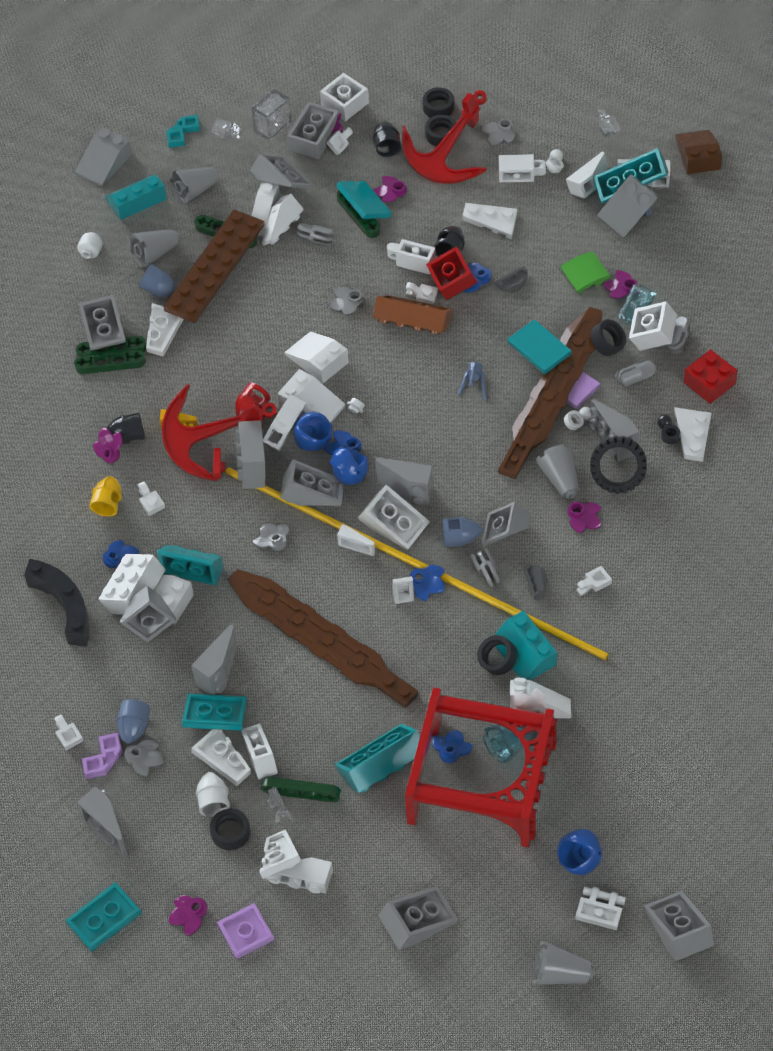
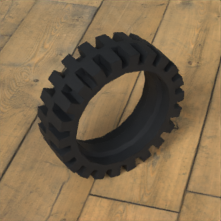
M613 436V438L608 437L605 441H601L595 447L591 455L590 470L595 483L601 489L607 490L609 493L615 492V494H620V492H623L624 494L628 493L629 490H634L643 481L647 471V459L642 447L637 442H634L633 439H628L625 436ZM622 447L630 450L635 455L637 470L629 480L612 482L601 473L600 460L609 449Z

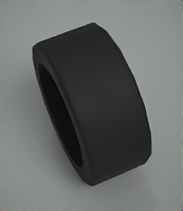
M436 87L429 89L423 95V111L429 118L436 115L450 116L453 113L454 96L448 89ZM434 100H444L448 104L442 107H434L429 103Z
M447 115L431 117L425 125L427 141L437 147L447 134L438 135L433 133L432 130L438 127H446L451 130L456 121Z
M606 319L595 325L591 330L592 343L595 349L604 356H612L621 351L626 345L625 332L614 320ZM603 329L611 334L614 346L606 341Z
M500 635L489 636L481 643L477 652L478 662L481 667L494 675H502L509 672L516 664L518 657L515 645ZM502 644L506 646L507 654L505 659L498 665H490L488 662L490 651L497 645Z
M232 808L223 809L216 813L210 823L211 837L215 845L224 850H236L244 846L250 836L249 821L244 813ZM234 820L241 823L242 832L234 838H222L218 833V827L226 821Z

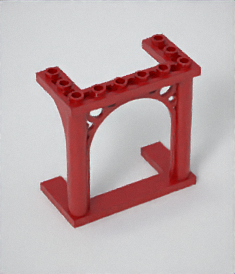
M433 687L405 792L407 824H416L420 808L419 803L485 815L507 824L519 834L521 846L529 848L530 841H534L536 836L535 827L537 819L535 818L537 809H534L535 802L539 803L541 790H538L539 784L543 785L545 772H542L543 766L548 765L551 750L555 751L557 742V718H554V710L546 708L545 714L445 696L441 695V689ZM442 714L495 723L513 732L520 740L525 752V764L515 782L503 790L488 794L472 793L420 783L431 737L439 734ZM517 727H521L523 730L518 731ZM534 731L538 733L537 738L528 741L524 738L529 732ZM534 746V751H530L529 747ZM522 781H527L525 783L526 789L521 786ZM519 790L523 793L524 798L520 801L512 797L511 792ZM505 795L507 796L508 801H506V799L500 798Z

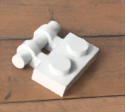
M594 886L593 888L584 887L583 895L590 896V899L581 897L575 919L617 931L622 908L615 905L620 904L624 906L626 897L619 896L616 892L600 891V888ZM597 899L605 900V901H608V904H605V903H602V902H598V901H596V900H597Z

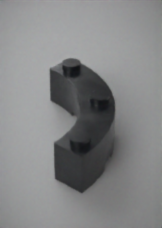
M29 559L24 573L27 586L47 594L50 593L58 600L67 616L65 635L68 644L87 647L90 633L89 619L78 587L71 578L58 568L39 560Z

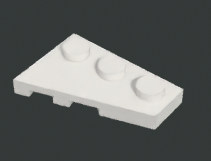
M674 407L677 427L680 429V442L684 459L703 462L711 413Z
M212 729L191 748L192 754L236 786L251 774V769L240 753L234 749L231 740L225 736L222 730Z
M286 830L266 838L264 847L265 857L262 858L263 868H260V874L262 879L284 869H291L301 862L299 854Z

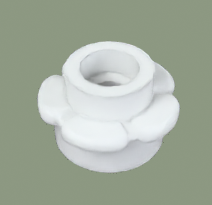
M352 398L350 402H347L349 405L348 410L352 413L358 414V412H363L365 405L360 400Z

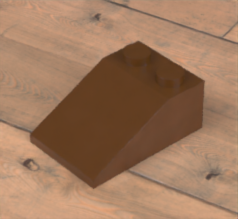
M710 130L675 135L687 174L721 170L722 153L719 143Z

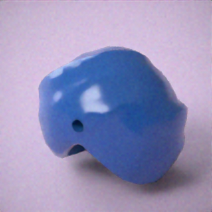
M315 411L302 415L293 427L296 445L300 449L308 451L324 449L332 438V424L327 417Z
M340 446L334 451L330 460L333 473L339 482L346 485H354L366 478L369 468L368 459L356 450Z
M587 829L574 830L564 835L560 839L557 848L559 864L575 875H585L592 872L602 859V849L597 836Z

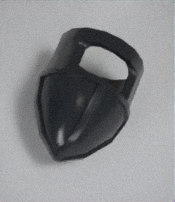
M389 122L380 123L375 127L373 142L375 143L378 155L382 157L396 155L401 149L398 130ZM388 146L389 148L388 153H383L378 150V147Z
M446 227L439 233L438 240L434 244L438 257L456 246L460 251L463 250L465 237L461 227Z
M139 412L117 417L107 426L112 435L121 432L122 444H130V441L137 439L145 440Z

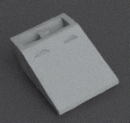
M595 399L591 400V419L589 423L591 428L597 431L600 441H605L608 437L625 436L638 443L639 431L630 418ZM622 447L608 450L610 456L614 457L617 462L634 456L630 450Z

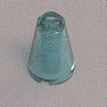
M492 724L484 729L486 731V734L483 735L484 744L492 756L496 755L500 758L497 760L500 763L511 761L523 748L517 736L501 725ZM517 727L518 731L523 730L521 727ZM529 732L524 738L529 741L537 732Z

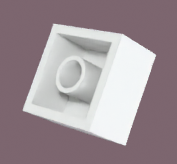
M342 73L320 91L321 105L339 110V113L342 114L341 119L345 122L369 103L368 88L345 73Z
M667 302L635 309L629 339L640 351L671 344L677 318L676 312Z

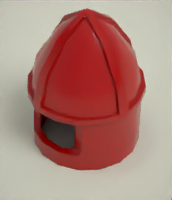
M252 382L248 383L235 402L236 416L242 413V404L253 401L255 406L262 409L264 404L269 403L271 396L260 385ZM256 389L261 392L265 399L256 395L253 390Z

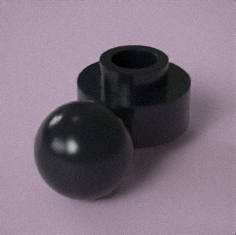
M661 415L657 423L662 429L661 438L663 442L667 444L677 443L680 440V429L672 425V418L669 415Z

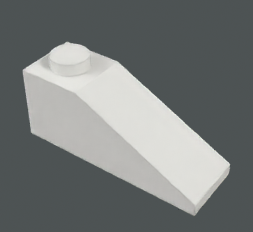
M262 181L257 192L252 216L263 220L265 224L258 236H264L271 208L280 199L278 184Z
M261 724L243 728L241 732L258 780L278 774L272 750Z

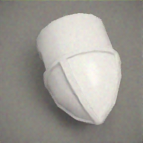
M208 772L202 776L196 791L199 812L207 817H214L216 813L223 809H230V802L227 798L229 789L224 781L213 772ZM220 803L226 804L227 806L225 808H221Z

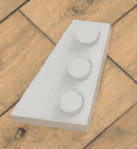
M465 203L463 221L481 228L487 227L492 229L493 233H502L506 235V238L512 240L517 209Z
M152 303L146 350L149 353L164 357L184 319L164 311L163 306Z

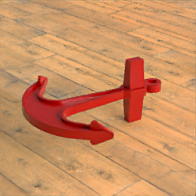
M477 90L473 95L467 93L462 100L461 118L432 152H418L414 148L405 126H403V150L408 163L415 172L433 182L453 184L472 179L487 171L486 167L453 170L446 165V159L466 124L474 128L479 121V105H483L487 101L484 91Z
M187 384L175 396L165 412L162 422L163 443L172 461L184 472L201 479L217 481L218 479L214 478L205 468L190 459L189 453L192 446L199 441L237 427L238 422L261 421L263 428V418L272 419L277 415L278 411L275 404L271 402L264 404L261 409L251 401L241 405L243 411L239 416L194 427H186L180 423L179 414L186 402L190 385ZM268 409H273L272 412H267Z

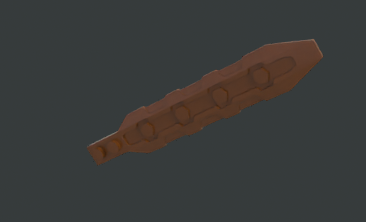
M589 307L566 327L560 341L572 350V355L545 375L543 374L537 386H534L524 410L518 415L512 426L513 443L498 469L499 474L516 479L530 452L547 440L554 427L555 419L569 399L568 395L575 382L579 380L590 354L595 350L591 340V330L595 325L602 322V310Z
M238 569L228 578V582L247 608L260 617L269 620L290 638H294L302 643L320 659L323 658L340 670V673L354 683L376 687L405 708L419 695L417 689L387 669L379 653L352 638L344 629L323 618L306 603L303 604L287 593L286 589L273 580Z

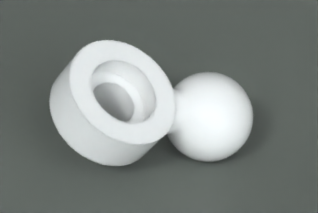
M554 149L551 151L550 157L546 161L547 169L551 173H559L564 167L561 150Z
M583 407L579 412L572 410L564 417L566 427L570 430L579 429L584 421L587 422L591 419L590 408Z

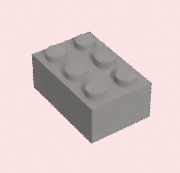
M261 421L238 422L239 429L235 430V440L239 441L235 443L236 454L240 455L236 456L237 467L241 468V470H238V481H242V489L264 488L265 455Z

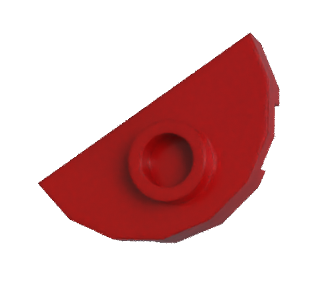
M214 448L213 477L222 479V473H226L225 461H222L221 448Z

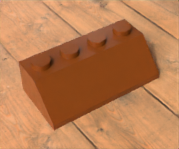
M380 295L376 298L373 318H377L378 322L386 324L389 321L395 322V326L399 327L410 325L413 326L412 329L423 331V328L429 329V333L440 335V332L447 330L454 309L390 295Z

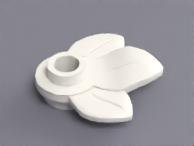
M536 688L531 695L522 692L514 693L515 709L537 711L545 714L546 708L544 705L546 697L540 689Z

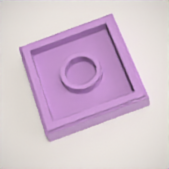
M582 372L579 380L575 382L570 391L569 399L566 403L577 409L600 388V383Z
M255 903L217 922L236 959L274 940V936Z

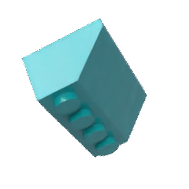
M656 148L593 177L600 201L603 204L610 200L631 174L644 185H647L667 176L669 171L664 157L659 149Z
M400 724L334 765L351 789L358 793L365 792L371 788L372 784L384 781L390 773L400 771L405 767V764L414 761L420 735L416 729Z

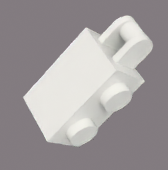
M533 154L499 155V183L534 182V176L546 174V162L544 160H534Z
M404 239L401 240L400 244L389 243L387 245V255L389 258L396 260L397 266L430 274L426 264L436 259L435 247Z

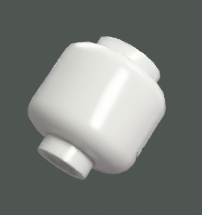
M93 232L85 233L78 243L77 250L86 259L96 258L101 251L103 242L98 234Z

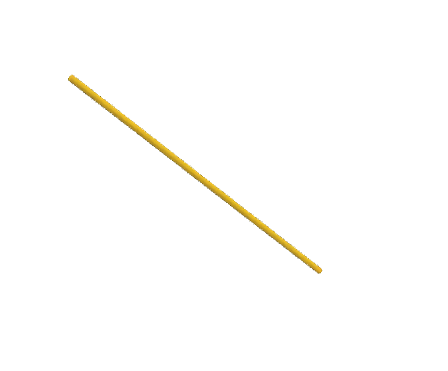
M228 467L226 474L238 480V471ZM267 485L264 488H256L339 530L342 524H344L307 505H296L281 499V492ZM352 528L373 541L375 548L416 568L424 569L429 566ZM446 573L439 577L442 581L513 616L521 612V610ZM527 614L538 628L604 661L607 660L608 653Z

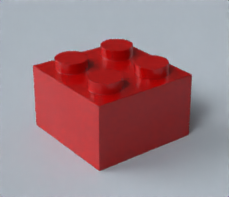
M457 246L426 264L437 287L446 300L478 283Z
M710 349L685 369L683 383L711 404L736 384L738 370Z

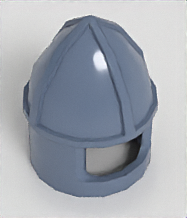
M150 264L138 286L140 289H145L152 293L151 296L159 298L171 297L176 290V284L172 277L165 270L163 271Z
M459 516V518L442 519L444 547H463L473 542L483 532V528L478 523L468 518Z
M133 699L122 701L116 722L120 736L127 744L135 742L147 729L151 710L148 704Z

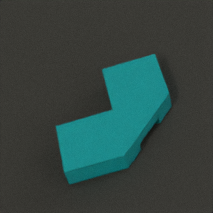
M198 115L181 117L174 127H170L166 131L169 148L185 146L184 133L200 131Z

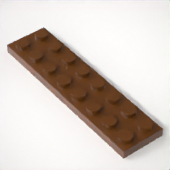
M233 209L163 306L164 311L196 323L265 226L264 221Z

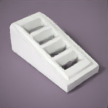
M342 524L337 534L339 546L370 556L375 555V544L373 541Z
M412 576L393 579L392 590L395 604L414 601Z

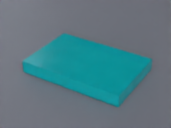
M338 181L336 187L363 219L391 217L392 212L365 181Z
M535 319L507 339L509 345L544 375L572 355V350Z
M188 694L182 718V728L242 731L248 702L247 697Z
M115 882L65 921L92 953L140 916L142 912Z

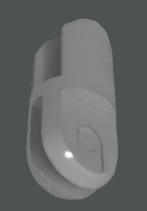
M306 223L298 225V236L310 239L311 242L321 245L332 246L333 229Z
M686 317L676 319L672 343L667 344L670 351L675 355L682 351L691 328V323Z
M643 360L617 371L615 378L624 386H629L653 376L656 372V366L650 360Z
M486 547L484 550L489 561L485 560L481 550L477 554L482 564L479 565L474 554L470 555L480 576H484L488 585L492 587L494 585L490 579V574H492L497 584H499L500 580L495 571L497 565Z

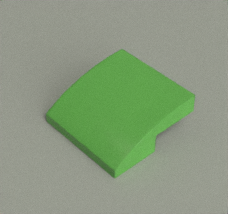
M593 251L582 254L560 266L579 294L593 284L596 287L611 277Z

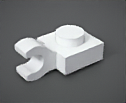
M347 127L346 130L343 129L342 133L338 130L326 141V144L335 155H339L347 147L349 142L346 139L353 131L350 127Z
M408 282L406 285L407 291L405 295L416 297V301L434 305L438 294L437 287L421 284L419 288L411 282Z
M144 481L137 484L139 487L138 491L142 496L139 499L140 504L148 516L165 508V504L156 490L150 493Z
M600 566L585 574V580L577 583L579 588L576 591L580 596L585 595L591 588L597 592L612 584V579L604 568Z
M62 715L54 718L59 729L55 733L65 751L83 742V737L74 723L67 725Z

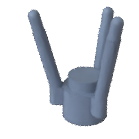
M470 362L468 364V370L465 371L457 393L458 395H461L468 378L470 379V387L473 381L480 379L483 400H487L485 373L482 372L483 366L481 363Z

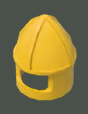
M107 476L97 483L96 487L92 490L89 505L92 512L106 517L116 515L118 502L122 499V489L118 480L113 476Z

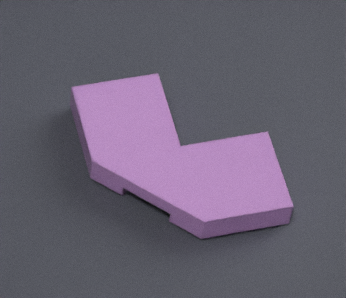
M119 733L100 736L99 742L102 754L82 758L86 779L106 775L123 752Z

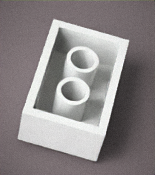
M125 554L107 586L103 589L99 600L111 614H124L132 597L145 586H149L154 590L166 569L154 555Z

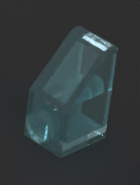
M634 284L618 317L632 324L635 309L650 306L656 292L643 285Z

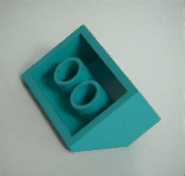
M150 175L105 196V199L120 220L167 200L164 184L157 175Z
M165 545L157 551L159 562L166 569L164 575H172L217 586L224 567L222 556L214 553H203L196 549L189 550L177 545Z
M524 610L507 619L495 633V635L504 636L515 645L518 657L512 669L519 678L532 680L557 665L558 652ZM502 644L495 646L505 659L507 654L506 646Z

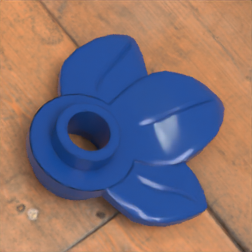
M479 263L468 264L478 283L464 290L465 293L476 291L481 285L487 284L491 280V271L486 267H482Z
M334 431L335 442L328 444L324 448L328 454L333 455L334 451L340 446L360 452L362 444L358 438L352 437L349 432Z
M117 540L109 545L108 551L103 554L102 559L107 567L116 568L121 563L125 554H139V550L134 546H125L123 540Z
M429 565L424 569H414L409 577L412 576L415 595L420 600L426 602L430 593L438 594L444 592L445 587L439 577L444 574L445 570L437 565ZM421 575L422 579L416 580L415 577Z
M458 730L450 731L446 737L435 735L433 738L434 749L439 751L442 761L448 764L456 762L459 756L468 755L473 748V744L463 742V734Z

